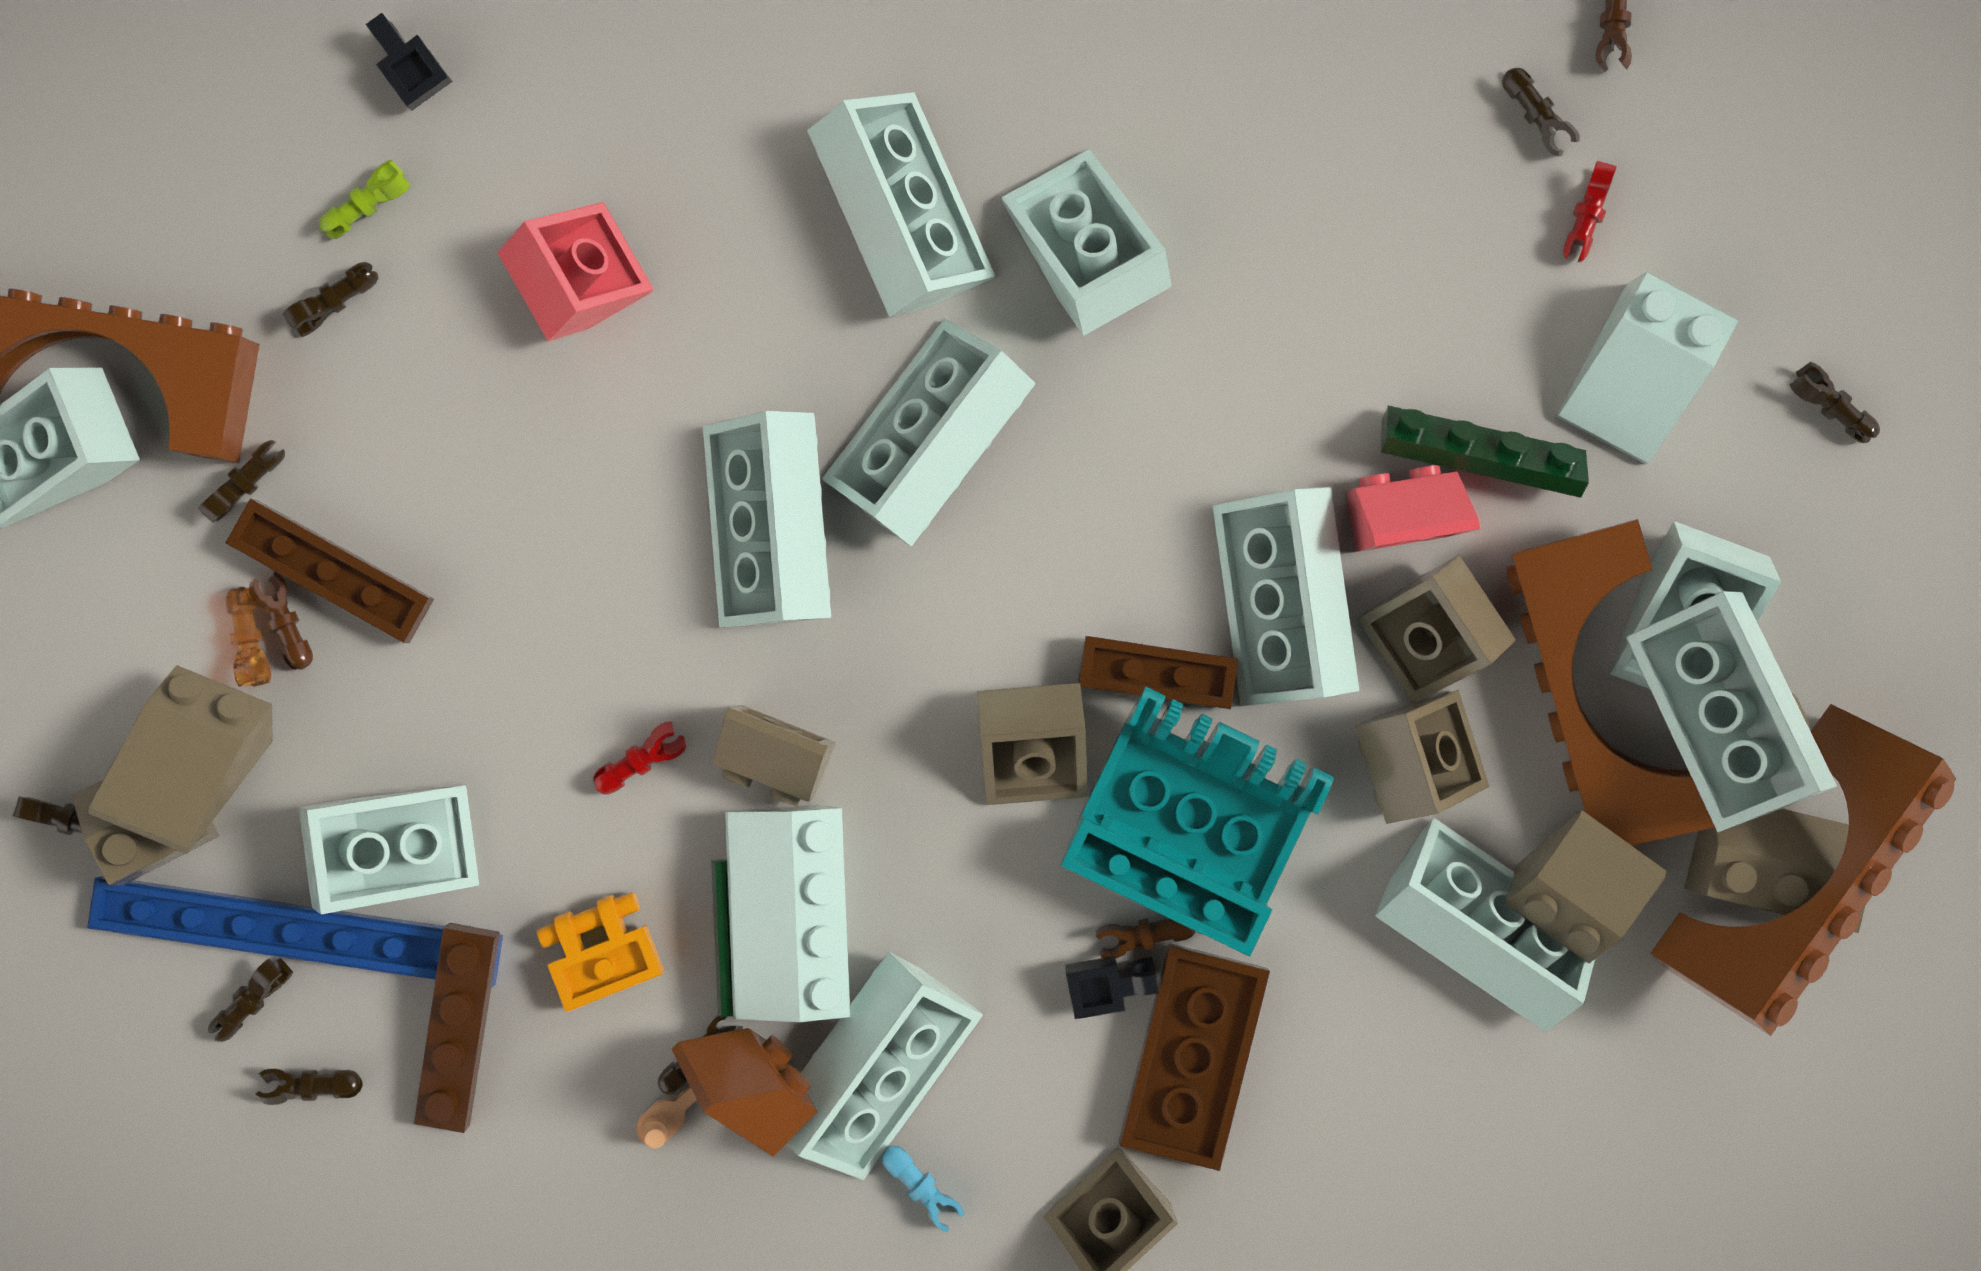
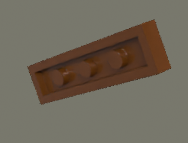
M249 499L225 542L234 549L403 643L411 642L434 601V598L255 499Z
M450 922L443 928L414 1124L465 1133L470 1126L500 935L499 931Z

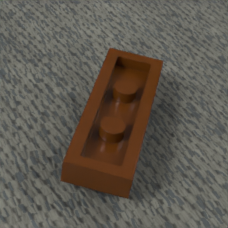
M1085 636L1078 683H1080V687L1139 696L1144 687L1147 686L1165 695V700L1174 699L1179 702L1231 709L1238 658Z

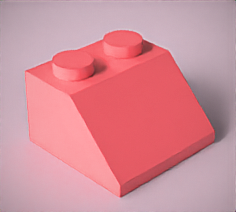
M604 202L524 221L497 252L547 341L587 330L649 295L654 290Z
M1433 465L1409 470L1410 479L1391 482L1389 473L1359 478L1360 487L1346 492L1355 552L1452 537L1479 530V518L1458 472L1441 474L1440 466Z

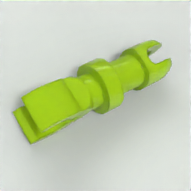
M393 160L386 161L372 173L363 189L356 186L349 192L350 199L338 208L336 206L331 207L320 217L318 222L319 229L322 232H326L328 238L338 239L352 229L351 224L365 214L367 217H370L377 212L376 205L378 203L400 197L409 189L411 184L403 177L404 172Z

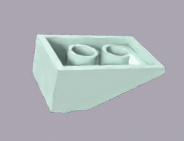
M1090 149L1002 197L1005 208L1056 297L1083 336L1172 287L1165 248Z
M1648 272L1642 274L1626 284L1556 417L1639 462L1648 464L1714 368L1738 320Z
M48 368L0 405V528L12 525L101 486L140 461L102 368Z
M1673 521L1651 561L1653 570L1645 575L1611 664L1610 675L1650 689L1626 637L1723 591L1742 592L1758 622L1781 583L1771 558Z
M466 785L350 798L298 807L311 905L320 914L479 886Z

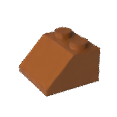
M745 1028L679 1041L671 1049L703 1112L772 1157L818 1112L807 1094V1091L811 1088L810 1084L788 1062L793 1057L791 1052L780 1040L772 1035L766 1040L752 1029Z

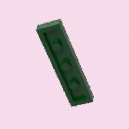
M1389 405L1382 419L1381 453L1579 498L1582 497L1589 484L1586 450L1575 448L1570 444L1548 442L1526 437L1518 432H1504L1477 426L1465 420L1455 421L1425 414L1416 409H1402Z

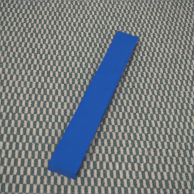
M104 876L95 877L87 925L89 929L436 980L442 933L445 927L345 911L320 914L312 906L136 880L123 886H109ZM501 934L499 935L491 988L496 985L503 935Z

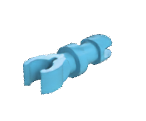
M894 1145L885 1149L882 1155L884 1167L894 1178L898 1177L909 1189L907 1195L913 1202L918 1200L922 1202L928 1209V1214L934 1224L940 1230L949 1232L947 1224L939 1221L938 1213L940 1210L936 1207V1203H940L943 1207L951 1205L955 1207L958 1216H964L963 1209L958 1202L949 1195H943L934 1186L936 1179L929 1172L923 1174L913 1164V1159L903 1148Z

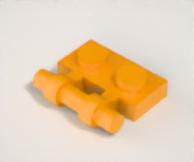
M634 892L618 898L611 894L597 900V906L575 915L568 911L554 917V923L537 929L538 939L543 948L561 942L566 955L547 964L565 1012L658 977L665 972L647 924L627 932L623 917L640 911V904ZM604 925L609 939L584 948L581 934Z

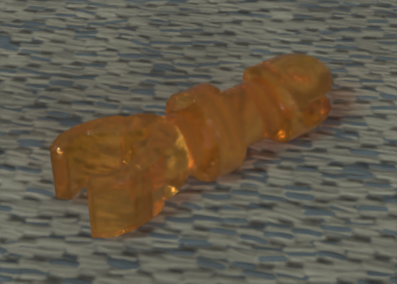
M241 586L238 589H230L226 594L225 602L227 614L232 615L234 632L229 634L231 645H237L238 649L233 665L235 681L239 687L249 684L255 687L270 683L271 670L269 662L258 642L263 640L262 630L255 627L253 612L257 611L256 604L250 596L249 588Z

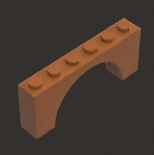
M9 288L7 297L0 296V393L10 377L23 363L50 346L80 338L112 340L124 346L141 360L156 380L164 397L168 412V450L191 456L239 463L260 345L242 337V328L211 322L209 331L192 328V320L168 314H160L159 322L142 320L143 312L113 305L109 306L108 314L91 311V303L66 297H59L58 305L41 303L42 295L19 289Z
M1639 520L1627 521L1513 553L1512 556L1515 564L1506 566L1513 594L1523 593L1529 613L1520 615L1521 624L1527 643L1537 642L1543 662L1534 664L1536 677L1542 694L1552 693L1556 711L1548 713L1550 726L1555 742H1566L1570 761L1562 762V767L1569 791H1580L1585 809L1583 811L1631 846L1714 828L1713 821L1689 770L1652 766L1631 758L1616 749L1591 724L1580 704L1575 688L1573 675L1574 650L1579 632L1594 607L1614 588L1635 576L1653 570Z
M1832 704L1828 706L1810 731L1832 777L1839 782L1843 790L1848 808L1849 829L1847 842L1841 860L1831 878L1817 894L1801 907L1780 918L1761 924L1734 927L1719 926L1693 919L1679 912L1650 952L1668 971L1770 1036L1778 1026L1785 1025L1793 1017L1798 1006L1797 999L1809 983L1816 982L1824 974L1829 964V955L1841 939H1847L1856 930L1862 909L1872 896L1879 895L1887 887L1892 875L1891 869L1904 852H1910L1918 844L1923 833V825L1935 809H1941L1946 805L1953 794L1954 782L1956 781V777L1942 757Z

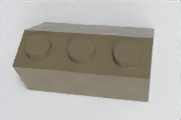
M1782 808L1721 832H1717L1715 827L1700 830L1697 833L1684 889L1705 896L1787 915L1809 901L1831 878L1843 855L1849 825ZM1865 907L1860 912V921L1854 931L1855 933H1859Z

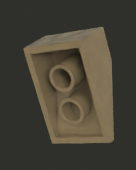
M176 665L146 701L88 807L89 814L188 854L272 743V704Z

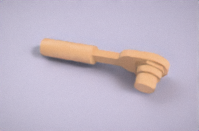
M690 1085L675 1099L663 1098L658 1100L640 1116L637 1122V1135L648 1147L652 1149L660 1148L681 1129L685 1122V1110L697 1100Z

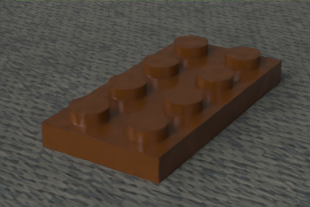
M1168 943L1158 983L1159 993L1155 995L1119 1137L1120 1146L1220 1171L1270 974L1268 968Z

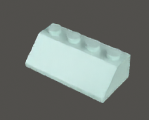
M914 92L843 100L807 130L889 318L924 310L996 277Z
M943 319L823 476L822 480L912 547L950 495L959 487L961 481L979 457L990 446L992 440L1011 415L1020 407L1024 398L1036 383L1002 350L952 322Z
M763 411L703 426L719 628L831 618L826 538L824 535L821 500L822 488L820 485L817 452L818 439L814 413Z
M1331 487L1293 489L1212 505L1233 656L1238 658L1236 678L1240 706L1324 698L1360 691Z
M1723 591L1626 637L1717 832L1732 828L1837 787L1742 592Z
M815 805L726 811L733 1018L735 1020L808 1022L850 1017L842 808Z
M1433 817L1388 881L1375 917L1544 1032L1549 1031L1584 1004L1594 961L1590 964L1505 904L1515 872Z
M888 952L850 1004V1017L840 1018L801 1072L811 1086L807 1094L818 1112L788 1142L790 1147L802 1158L864 1180L977 1025L983 1014L920 967Z

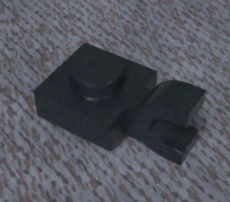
M380 13L365 24L388 54L387 57L376 64L406 107L411 111L453 82L418 35L406 42L394 24L383 13Z
M1116 956L1065 964L1066 978L1075 1019L1125 1011L1124 997L1159 993L1153 957L1135 960L1127 964L1124 969H1118Z

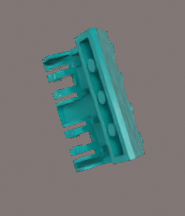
M1145 686L1126 718L1084 805L1060 866L1250 957L1273 910L1267 903L1310 813L1319 814L1331 789L1334 777L1312 767L1300 783L1307 764L1295 758L1288 765L1285 773L1276 784L1265 778V775L1272 769L1275 763L1276 748L1266 744L1254 762L1251 763L1260 741L1222 722L1217 723L1209 738L1205 741L1204 738L1213 719L1203 713L1194 721L1186 739L1180 738L1170 732L1177 725L1182 715L1183 704L1172 699L1159 719L1157 716L1166 696Z

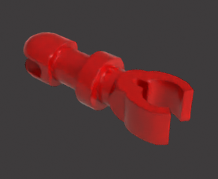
M1601 161L1596 162L1582 202L1576 203L1573 215L1577 218L1572 232L1568 233L1564 244L1563 255L1566 259H1568L1574 244L1582 246L1578 262L1584 261L1588 256L1593 243L1592 235L1596 224L1602 223L1606 214V210L1602 207L1617 166Z
M672 721L660 724L651 732L650 737L645 740L643 746L639 748L633 745L625 751L626 757L615 764L609 762L595 772L593 781L596 791L604 795L615 793L625 786V780L636 773L642 776L651 770L650 764L653 762L668 761L680 756L687 747L684 736L679 735L675 741L663 743L666 738L674 737L675 732Z

